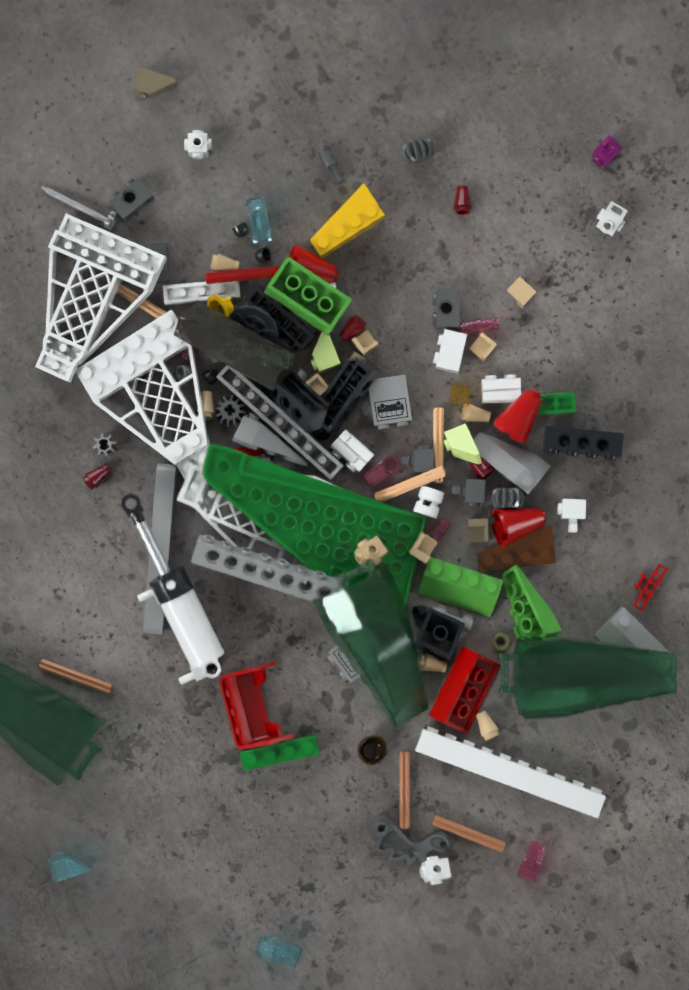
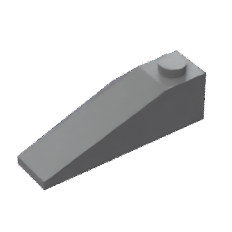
M250 412V414L247 413L243 416L232 441L254 450L263 448L269 455L282 454V458L303 466L308 465L309 460L267 422L260 419L258 414Z
M479 432L473 440L480 457L517 489L523 490V494L526 496L551 467L537 454Z
M620 607L594 634L609 649L663 674L677 660L624 607Z

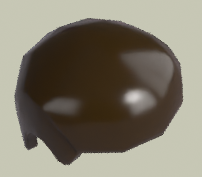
M374 735L364 737L358 745L359 759L369 765L380 763L386 756V742L381 737Z

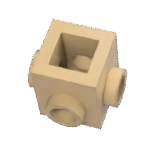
M378 536L369 541L364 539L357 544L358 548L354 554L357 562L363 565L364 568L370 565L373 568L382 562L381 559L388 551Z

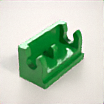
M573 391L541 393L540 397L543 400L537 415L576 412L575 393Z

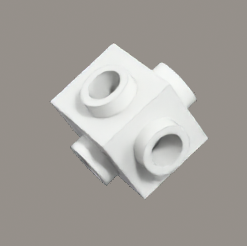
M194 130L192 133H188V139L184 140V149L188 150L189 157L193 159L209 157V151H212V139H209L204 131ZM194 142H201L200 145H194Z
M611 201L607 209L602 208L597 216L599 222L596 227L603 233L613 236L615 231L620 232L625 224L623 218L628 210Z
M438 856L427 857V861L421 863L420 875L421 878H424L425 883L431 882V885L442 884V880L451 878L448 858L438 859Z

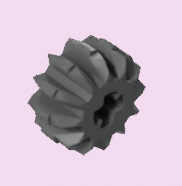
M429 138L418 139L402 147V155L407 164L427 160L435 154L433 143Z
M225 395L223 396L224 403L220 400L217 401L221 407H214L215 411L220 412L215 417H222L219 422L221 425L227 420V427L231 426V421H233L235 426H238L236 420H242L240 414H247L246 411L240 410L246 407L245 403L238 405L241 402L240 398H237L234 402L235 397L231 395L228 401ZM229 406H232L233 409L236 410L235 413H232L231 416H229V414L226 412V409H229Z
M517 488L493 490L492 503L495 509H519L523 507V490Z

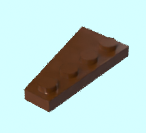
M551 525L534 531L506 547H501L502 544L477 553L479 572L510 569L514 565L527 567L556 563Z

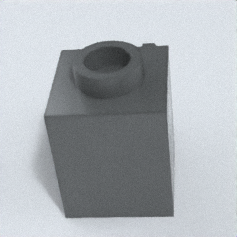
M418 446V449H414V457H400V465H414V473H424L432 470L434 449H429V446Z
M466 479L465 487L452 486L451 494L464 495V503H468V507H480V504H484L485 480Z

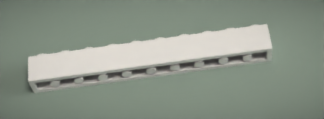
M429 726L427 729L422 728L415 748L416 752L590 816L599 817L606 798L604 794H601V789L592 786L591 789L583 787L584 783L576 780H573L572 783L568 782L563 775L555 773L552 776L547 774L548 770L537 766L536 769H533L525 761L518 760L517 763L511 761V756L500 753V756L492 754L493 750L482 746V749L474 747L475 743L464 740L462 743L456 740V736L449 733L443 736L438 734L439 730Z

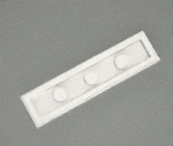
M239 281L215 284L195 282L163 285L164 305L206 302L211 295L215 294L220 297H231L232 299L241 298Z

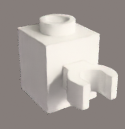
M562 499L561 503H558L557 514L561 515L560 519H569L568 532L576 533L577 519H586V500Z

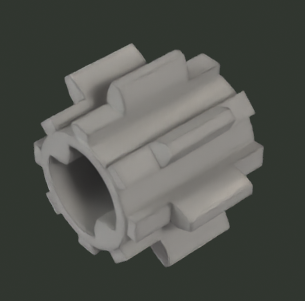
M101 433L100 439L94 438L97 444L93 446V449H98L97 455L100 456L104 453L106 457H109V452H116L113 446L117 442L111 441L112 435L106 438ZM105 440H108L107 444L109 445V448L107 450H102L103 446L101 445V443Z

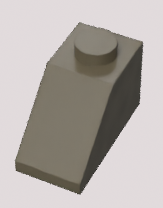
M139 67L132 89L139 98L146 99L148 97L153 99L176 88L177 81L172 77Z

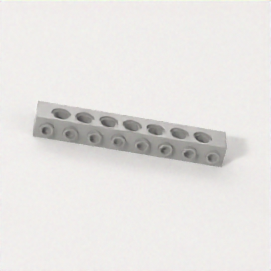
M228 363L216 376L330 480L345 466L315 438L302 430L234 365Z
M210 535L199 536L191 559V563L336 610H340L348 586V582H345L342 578H333L321 571L314 572L308 570L305 566L290 564L284 559L277 560L265 553L252 552L247 547L240 548L228 541H218ZM215 550L219 555H213L210 551ZM233 556L237 559V561H232L229 559V557ZM252 562L256 567H250L247 563ZM266 569H273L274 573H269ZM289 574L293 579H287L284 575ZM307 580L310 581L312 584L306 585L303 583V581ZM326 586L330 588V590L324 591L322 587Z

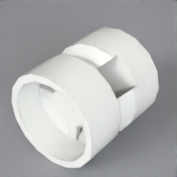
M421 486L418 494L420 500L416 501L413 512L437 519L440 510L438 504L442 503L445 493ZM426 501L431 502L430 507L426 506Z

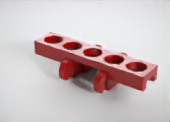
M659 563L649 578L646 577L647 574L645 573L639 574L641 576L637 584L633 585L636 590L640 589L641 591L632 606L642 611L649 599H654L652 594L658 585H663L660 582L668 568ZM659 567L664 569L661 575L657 573ZM656 575L659 577V579L656 580L653 577ZM644 579H646L648 582L644 588L640 587ZM650 583L654 585L652 591L647 589V585ZM639 600L644 602L641 607L637 606Z

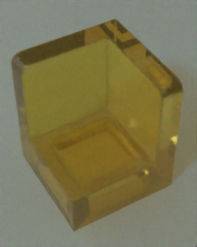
M452 383L449 404L469 405L470 386Z

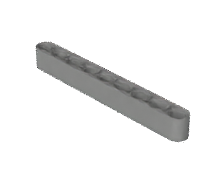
M157 463L151 532L169 567L177 465ZM150 555L146 591L151 589L148 583L159 576ZM155 596L145 601L143 633L163 635L165 614Z

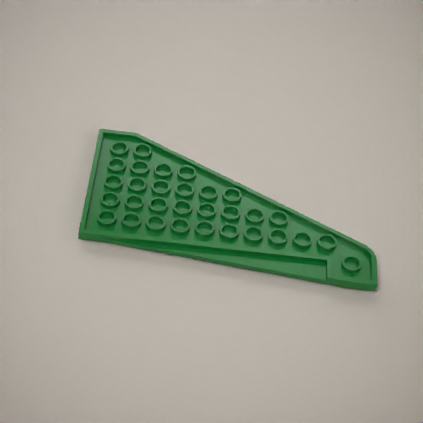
M208 443L202 467V474L208 485L306 568L314 572L321 571L327 576L339 577L348 582L344 600L369 621L401 628L417 558L411 555L409 550L421 531H424L427 516L393 507L237 450ZM378 536L388 552L377 566L372 568L370 565L364 568L355 558L354 552L358 548L357 544L364 539L369 541Z

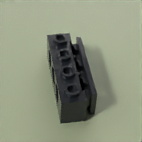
M256 285L245 298V301L249 305L258 306L269 313L275 320L276 325L281 329L279 330V342L291 353H295L298 350L296 346L301 350H305L317 337V334L289 309L264 293L265 288L261 285ZM284 333H286L292 340H294L295 343L293 341H289Z
M348 358L322 395V398L329 404L325 421L322 424V427L328 432L339 431L381 370L368 359Z
M279 366L264 370L259 389L306 433L321 429L329 404L289 367L285 368V371Z
M547 425L544 433L543 450H547L548 454L558 455L559 452H563L567 456L578 457V454L586 455V458L597 459V456L605 457V460L616 461V457L622 456L624 433ZM560 437H564L567 439V446L564 447L560 445ZM579 439L586 441L587 446L585 449L579 447ZM598 441L605 443L606 449L604 451L598 448Z

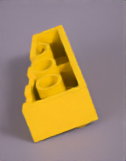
M364 183L310 239L311 246L322 259L384 220L385 214Z

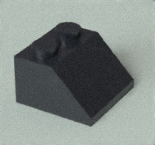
M429 608L412 646L448 661L453 655L465 623Z

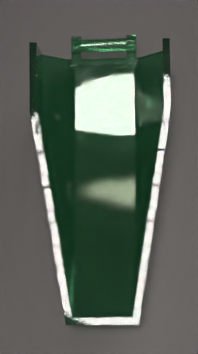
M369 558L361 566L345 575L341 574L336 577L342 591L325 598H314L312 601L330 637L340 651L345 654L350 661V665L360 675L363 683L367 685L375 700L380 703V707L397 728L428 709V702L419 655L404 599L387 564L379 563L376 566L374 561ZM366 571L369 572V576L351 586L348 585V581Z
M554 635L518 637L513 653L498 654L501 673L499 693H514L518 714L524 719L567 717L594 709H603L608 706L622 705L626 702L676 693V653ZM509 660H513V686H508Z
M0 661V736L28 765L57 786L62 784L66 773L80 781L84 770L95 755L99 754L102 750L91 738L107 721L78 699ZM85 746H89L91 749L76 770L72 768V764Z

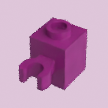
M609 135L593 151L591 156L598 166L606 168L622 151L623 147Z

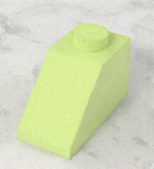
M321 332L312 353L313 359L310 360L314 371L318 369L319 374L341 366L330 335Z
M466 424L444 432L446 440H443L447 451L451 450L454 457L475 464L482 463L479 451Z

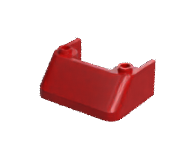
M275 662L224 674L219 679L234 742L240 750L271 745L294 737V733L282 735L281 727L274 721L269 722L260 685L266 682L267 672L265 668L275 666Z

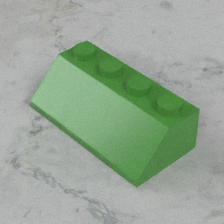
M288 256L264 291L266 295L326 335H329L352 300Z
M430 557L417 594L491 617L504 580Z

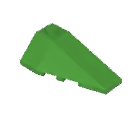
M514 565L505 571L502 575L506 595L510 598L512 609H509L510 615H513L515 622L513 631L522 651L542 643L561 632L562 630L554 613L521 569Z

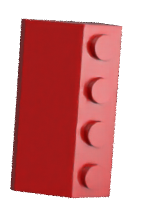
M462 646L432 706L429 716L467 734L501 665Z

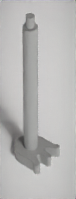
M41 187L46 194L104 223L105 229L109 231L113 229L117 220V212L112 210L111 214L105 217L49 187Z

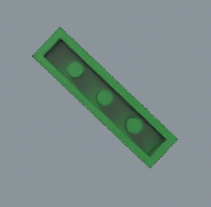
M316 734L240 751L243 771L320 754Z

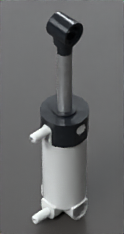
M128 493L121 499L122 509L126 512L128 518H132L159 573V576L148 583L151 589L139 594L137 597L142 602L155 596L184 652L192 672L178 679L180 684L183 685L193 679H196L198 682L206 677L215 678L221 672L217 658L224 654V650L193 589V584L184 566L169 569L142 514L144 509L140 498L134 493ZM129 498H133L137 502L136 506L132 509L127 508L125 505L126 500ZM211 663L216 664L213 669L206 668Z

